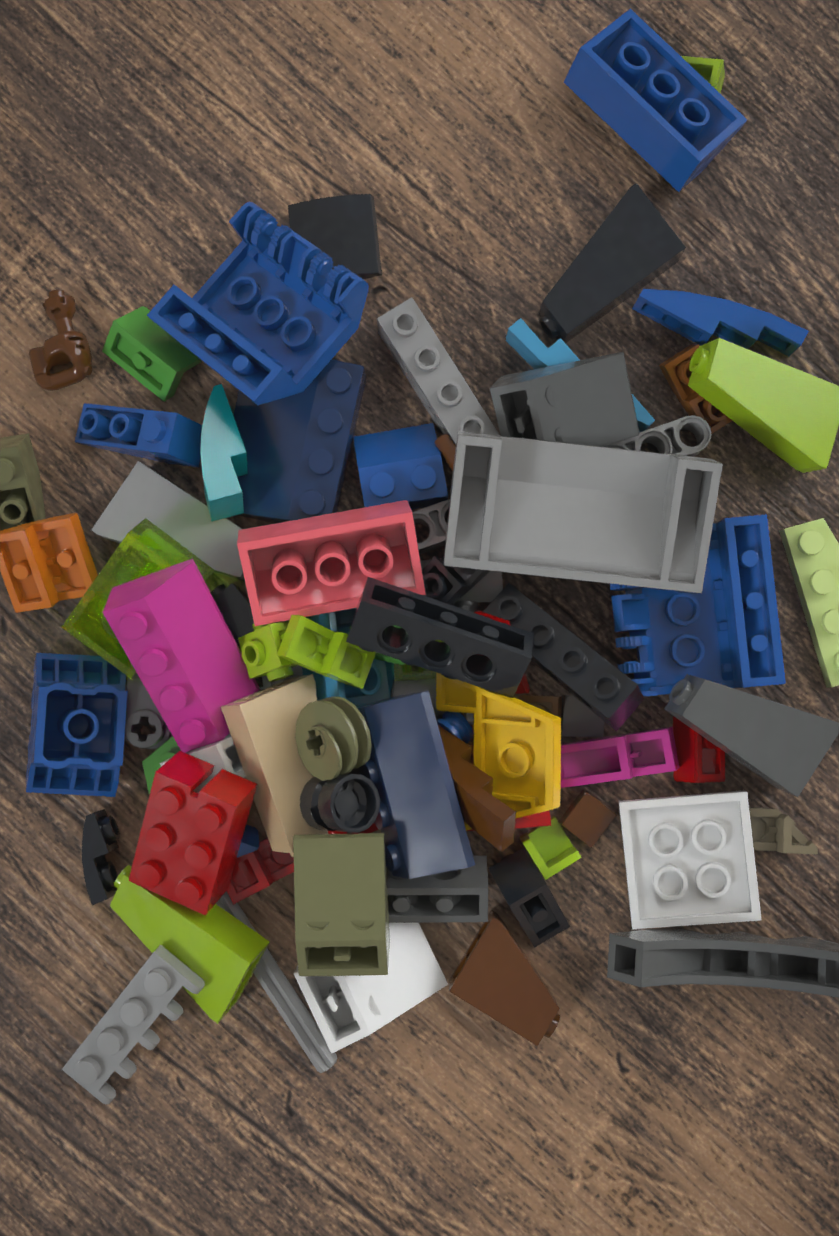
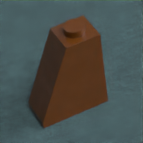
M491 910L488 914V922H483L449 979V992L538 1046L543 1036L549 1038L555 1031L560 1021V1015L558 1014L560 1008L556 999L499 914Z

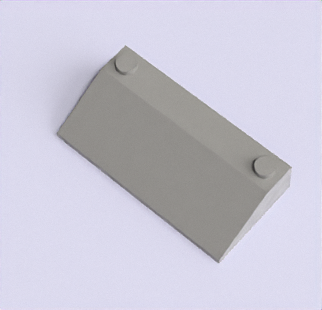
M458 431L444 566L702 593L723 464L709 458Z

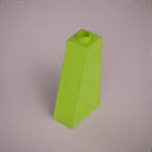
M721 338L699 346L689 364V370L692 373L688 386L795 470L806 473L827 469L839 426L838 385Z
M126 866L114 882V887L117 888L110 907L151 953L161 944L204 980L205 986L199 994H193L184 986L182 987L202 1010L218 1024L238 1002L270 941L217 904L205 916L128 881L132 866Z

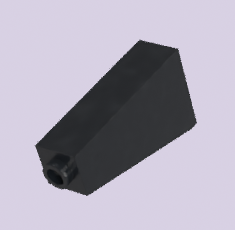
M637 183L628 189L542 301L539 311V323L543 331L551 339L556 337L559 340L561 338L566 344L675 265L686 249L685 245Z

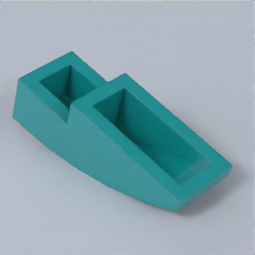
M222 384L215 385L212 389L201 430L200 455L205 499L211 522L244 513L243 492L237 477L248 474L247 453Z

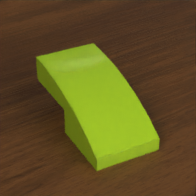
M291 615L277 656L336 681L363 689L376 652L365 651L359 646L346 642L348 637L346 633L334 632L302 615Z

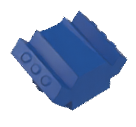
M36 653L34 684L31 697L32 718L28 742L26 792L116 797L120 765L123 766L128 691H125V657Z

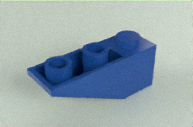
M84 403L74 442L158 462L199 467L202 425L174 412Z

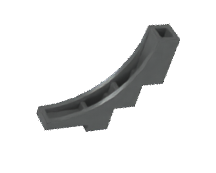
M679 927L610 933L607 978L637 987L684 984L734 985L790 990L839 998V943L808 936L772 939L741 931L709 935Z

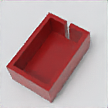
M179 751L155 772L128 881L206 916L228 890L258 784L222 769L199 793L194 792L213 773L215 765Z

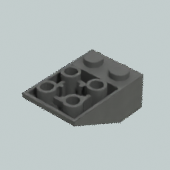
M624 352L504 375L490 387L501 436L602 447L640 434Z

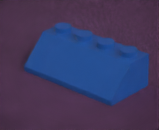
M631 8L580 47L564 80V83L678 192L709 165L747 121L729 101Z

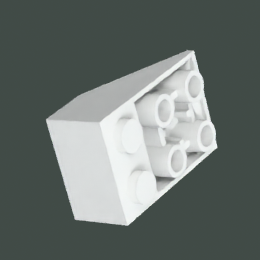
M389 923L388 975L299 976L297 965L294 976L331 1054L372 1034L448 985L419 923Z

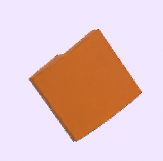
M77 513L42 519L0 531V572L15 613L51 608L59 601L95 596L103 589Z

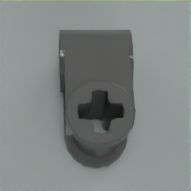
M131 669L126 689L128 693L125 736L135 747L151 750L158 749L170 739L171 732L135 669ZM149 724L156 726L155 734H148V736L141 734L142 726H149Z

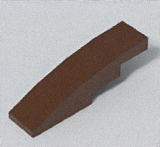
M438 725L463 821L499 851H504L514 841L516 811L492 795L493 778L471 764L472 747Z

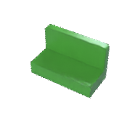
M142 306L113 321L102 352L165 402L174 396L183 373L201 363L202 360L154 323L147 316L150 310Z

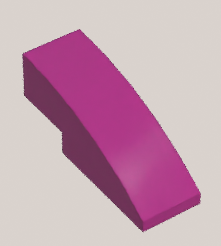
M673 727L561 744V788L631 779L636 776L672 772L680 768Z

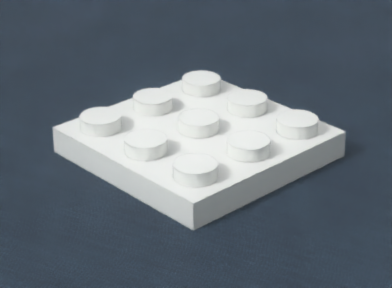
M747 791L619 801L632 930L762 920Z

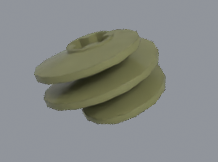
M331 696L310 702L301 710L296 722L295 739L298 754L306 769L314 777L322 781L332 780L338 777V775L350 773L353 768L358 769L364 766L370 759L372 748L370 730L364 716L353 703L343 697Z

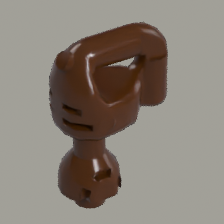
M60 289L50 291L48 293L49 298L42 304L47 317L56 324L58 334L45 340L42 347L33 348L29 351L34 378L41 388L48 391L59 390L79 383L92 373L91 365L93 358L90 353L89 343L83 333L74 331L72 323L76 312L75 299L70 295H65L64 290ZM69 362L73 363V367L50 374V370L54 366L64 365Z

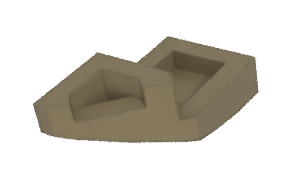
M749 807L754 850L778 851L790 854H818V848L795 826L796 823L789 815L782 814L775 808Z

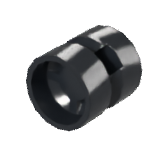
M342 774L332 780L325 781L313 777L305 784L302 790L300 809L308 825L317 830L359 833L368 829L375 822L380 809V797L373 782L363 775Z

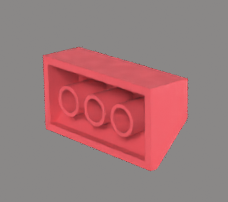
M407 500L238 531L237 547L255 626L290 620L291 615L309 617L357 608L368 577L420 595H426L413 514Z

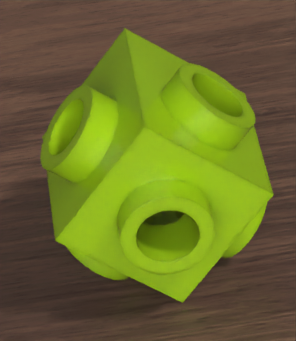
M289 621L260 626L252 624L254 631L238 638L242 650V658L246 664L250 679L267 675L268 681L274 682L294 675L292 668L298 665L277 656Z

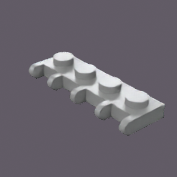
M160 944L62 1070L100 1102L110 1104L116 1097V1091L106 1082L114 1071L125 1079L133 1076L137 1067L127 1057L129 1052L137 1042L144 1048L153 1050L160 1042V1038L149 1027L161 1013L172 1021L178 1020L183 1014V1008L173 997L182 986L193 994H199L205 986L204 980Z

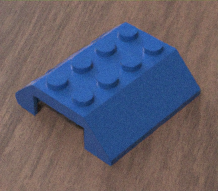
M247 202L229 220V223L240 236L242 242L193 298L176 285H173L147 316L255 404L261 405L304 392L359 328L369 285L365 280L343 265L340 266L338 264L337 267L335 266L332 269L334 262L332 257L322 252V250L288 226H277L278 222L275 217L269 213L267 214L265 210L255 203Z
M767 514L724 518L718 523H713L702 593L610 584V590L625 591V594L611 596L615 632L630 633V637L615 638L616 648H636L638 661L624 662L618 665V669L623 674L634 673V679L631 680L639 686L644 697L670 694L675 684L684 679L687 674L731 688L786 684Z

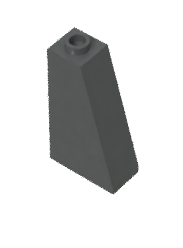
M689 674L672 688L669 695L670 701L664 709L772 786L795 797H799L839 734V723Z

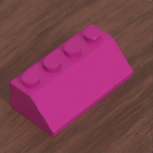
M193 558L111 589L102 613L180 750L186 753L223 740L230 734L221 706L261 689L255 678H249L242 653Z

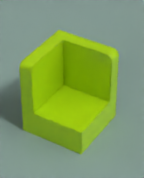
M555 816L551 817V826L535 827L519 837L545 880L581 858L578 850L572 845Z

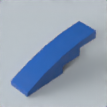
M643 289L632 308L700 346L704 345L712 335L746 349H749L758 340L789 357L802 345L809 332L771 313L727 299L685 291Z

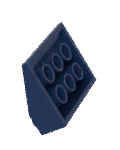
M331 359L304 392L261 405L255 404L242 392H238L233 416L247 453L248 474L237 477L243 492L244 513L238 514V516L271 523H281L336 513L338 511L366 383L364 366Z

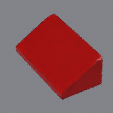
M673 716V733L680 767L673 771L674 780L690 783L725 782V752Z

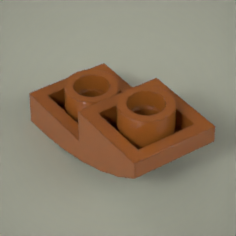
M691 344L661 363L659 367L689 416H699L706 420L711 428V434H713L732 420L688 386L692 373L689 370L690 360L694 352L699 348V344Z

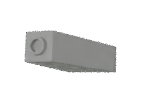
M139 461L92 528L93 532L107 540L179 562L193 558L196 566L245 581L237 547L238 531L242 530V528L226 518L211 522L208 506Z

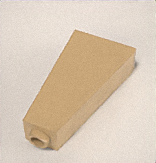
M313 674L291 677L221 706L246 779L258 784L254 801L271 849L275 852L290 853L292 857H294V835L328 834V831L317 830L308 825L300 809L302 790L305 784L314 776L306 769L298 754L295 739L296 722L301 710L308 703L317 701L316 684Z

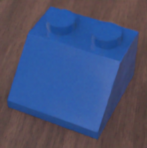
M433 423L353 437L365 507L407 500L412 510L429 507L448 500L441 453L434 443L437 437Z

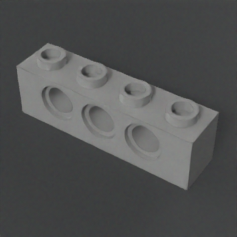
M412 297L377 318L378 334L442 435L448 433L455 445L458 431L500 436Z

